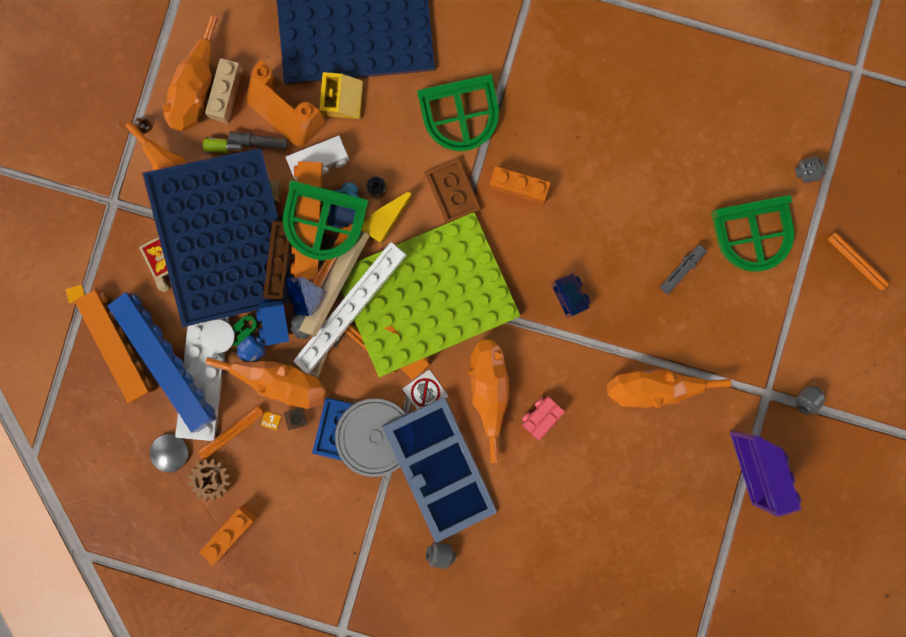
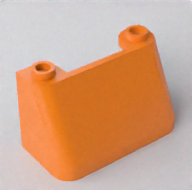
M260 60L252 70L247 94L248 104L291 143L299 147L304 146L325 124L320 111L309 102H303L295 109L288 105L276 94L277 92L273 86L276 78L272 75L271 69Z

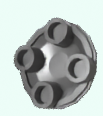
M165 434L158 437L150 448L152 464L163 472L179 470L185 465L189 454V447L181 438L175 437L174 434Z

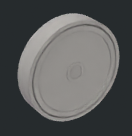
M366 398L349 406L341 415L335 431L336 447L342 461L354 472L369 477L384 476L397 470L400 465L382 426L405 416L404 411L393 402L382 398ZM411 422L393 431L405 458L409 456L413 445Z

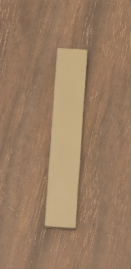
M361 231L354 246L337 258L299 328L301 332L314 337L318 334L370 236L366 232Z

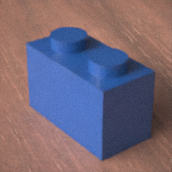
M282 300L259 303L260 310H256L258 322L262 321L263 328H259L261 340L265 339L266 345L289 342Z

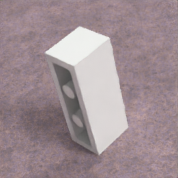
M340 136L286 156L293 177L294 165H298V161L322 162V174L327 173L328 169L332 167L340 168L346 165L347 161H350Z

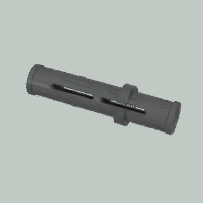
M230 131L228 137L229 143L241 144L246 147L258 146L286 151L288 145L287 138L252 134V132L239 133Z
M697 245L687 257L685 256L682 259L683 262L659 288L669 295L686 274L696 267L697 262L707 253L702 246Z

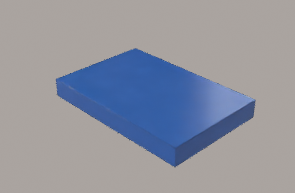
M325 398L312 454L342 461L335 442L336 426L344 411L354 403Z

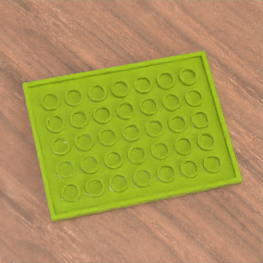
M473 212L396 245L407 256L354 320L380 378L420 359L429 357L519 318L520 314L478 219ZM383 251L355 262L341 289L344 297L349 294ZM392 326L401 336L384 328Z

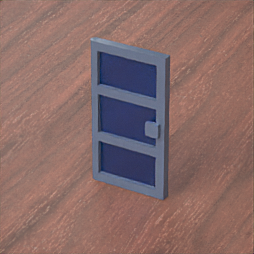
M442 397L382 426L435 543L498 512L446 397Z

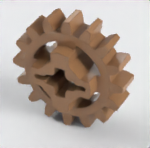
M204 459L203 463H196L198 468H191L194 474L188 475V478L192 479L188 486L194 487L191 493L197 492L196 498L203 496V501H207L210 497L211 501H214L216 496L218 498L223 496L222 492H228V488L225 486L231 484L227 480V478L231 477V474H226L229 468H222V461L216 464V459H212L211 462L208 459ZM205 467H212L209 472L202 470ZM209 476L212 477V478H211L212 483H210V484H208V480H209V479L207 478V477H209ZM210 488L217 490L215 492H207Z

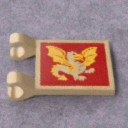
M159 237L140 246L139 249L155 279L158 289L165 292L169 290V286L163 277L168 275V270Z

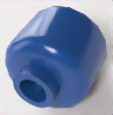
M249 335L237 345V355L243 362H256L265 355L266 349L264 346L266 343L264 340H261L260 336Z

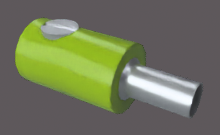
M205 137L203 149L204 152L228 154L229 150L241 151L242 145L229 143L228 139Z

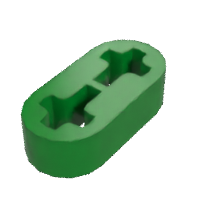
M244 316L232 327L234 334H237L239 331L241 332L237 336L238 341H233L232 346H237L247 336L252 335L256 331L258 321L254 317ZM252 320V329L246 328L243 331L242 329L246 326L245 321Z

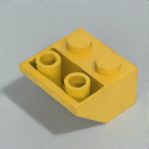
M323 72L319 109L322 116L360 119L363 81L344 74Z

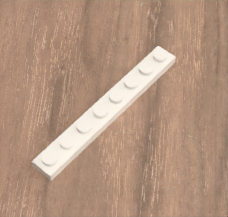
M390 242L321 326L316 337L313 336L293 360L305 373L310 374L407 255L394 243Z

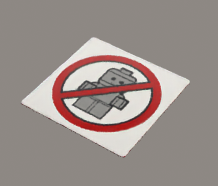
M430 370L403 388V391L416 409L424 407L442 397H448V394Z

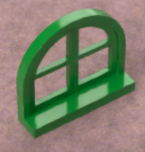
M492 74L417 90L425 128L430 137L440 146L452 151H469L484 144L493 134L498 122L499 109ZM485 89L489 110L464 115L460 94ZM453 96L458 117L433 122L429 101ZM489 114L484 130L477 137L470 140L465 119ZM459 121L463 142L452 141L444 137L437 130L436 126Z
M290 180L283 214V227L286 237L298 252L309 258L330 260L340 257L348 252L358 240L368 200ZM298 195L324 202L319 223L294 217ZM330 204L356 210L351 231L326 225ZM293 221L318 227L313 248L300 240L295 231ZM324 229L348 235L347 239L339 246L329 250H320Z
M791 195L716 209L711 212L718 247L730 264L744 271L762 272L779 265L788 256L794 242V227L789 204L793 202ZM779 211L783 232L759 236L755 216ZM748 217L752 238L729 242L724 222ZM783 236L779 250L774 256L765 260L761 240ZM753 242L757 262L742 259L732 250L731 246Z

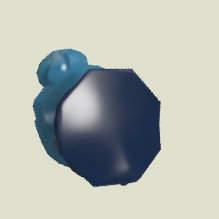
M352 182L344 183L341 189L334 190L335 192L360 198L358 195L359 189ZM330 204L327 222L336 228L348 227L354 220L356 210Z

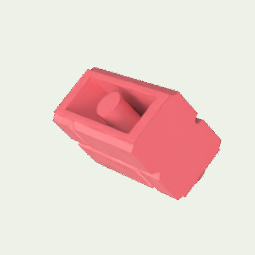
M548 396L545 398L540 397L534 404L536 408L532 412L528 411L521 418L523 420L521 425L537 440H540L565 413Z

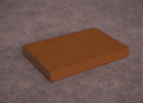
M460 158L424 172L446 224L482 210Z

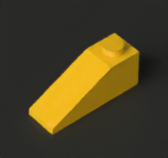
M406 192L371 213L369 218L366 216L363 220L361 231L366 232L370 235V238L382 244L412 198L411 193Z

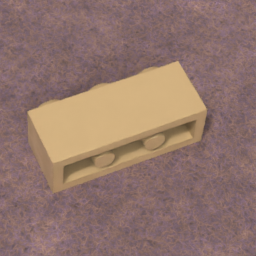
M221 58L219 60L205 114L212 120L229 124L243 73L242 67L237 62Z

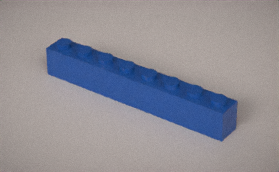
M123 293L110 303L108 308L190 432H200L217 419L214 408L206 402L202 390L193 383L194 378L189 372L185 371L182 360L175 356L172 351V345L163 338L162 330L151 320L152 315L141 305L142 300L140 297L133 293Z

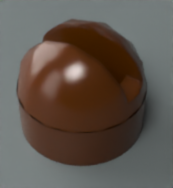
M145 118L135 119L134 125L142 134L148 133L151 128L150 121Z

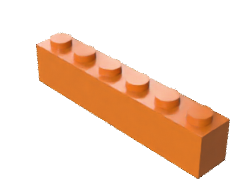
M298 161V165H294V177H297V182L322 188V162ZM298 195L294 216L319 223L322 201ZM296 222L294 228L298 237L307 246L313 248L318 227ZM292 246V255H295V262L291 263V274H294V279H315L319 272L320 260L304 256Z
M93 290L74 300L127 403H134L154 392L151 379L148 376L146 377L143 371L145 369L144 365L140 360H137L134 354L136 353L134 346L128 343L125 337L127 336L126 333L119 326L116 318L108 308L109 299L107 295L102 291Z

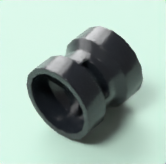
M375 176L367 181L366 186L370 196L377 199L386 194V184L381 177Z

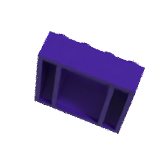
M734 430L729 431L752 505L777 517L801 510L799 504L801 503V497L795 491V478L793 473L789 471L787 465L789 458L786 452L756 435Z

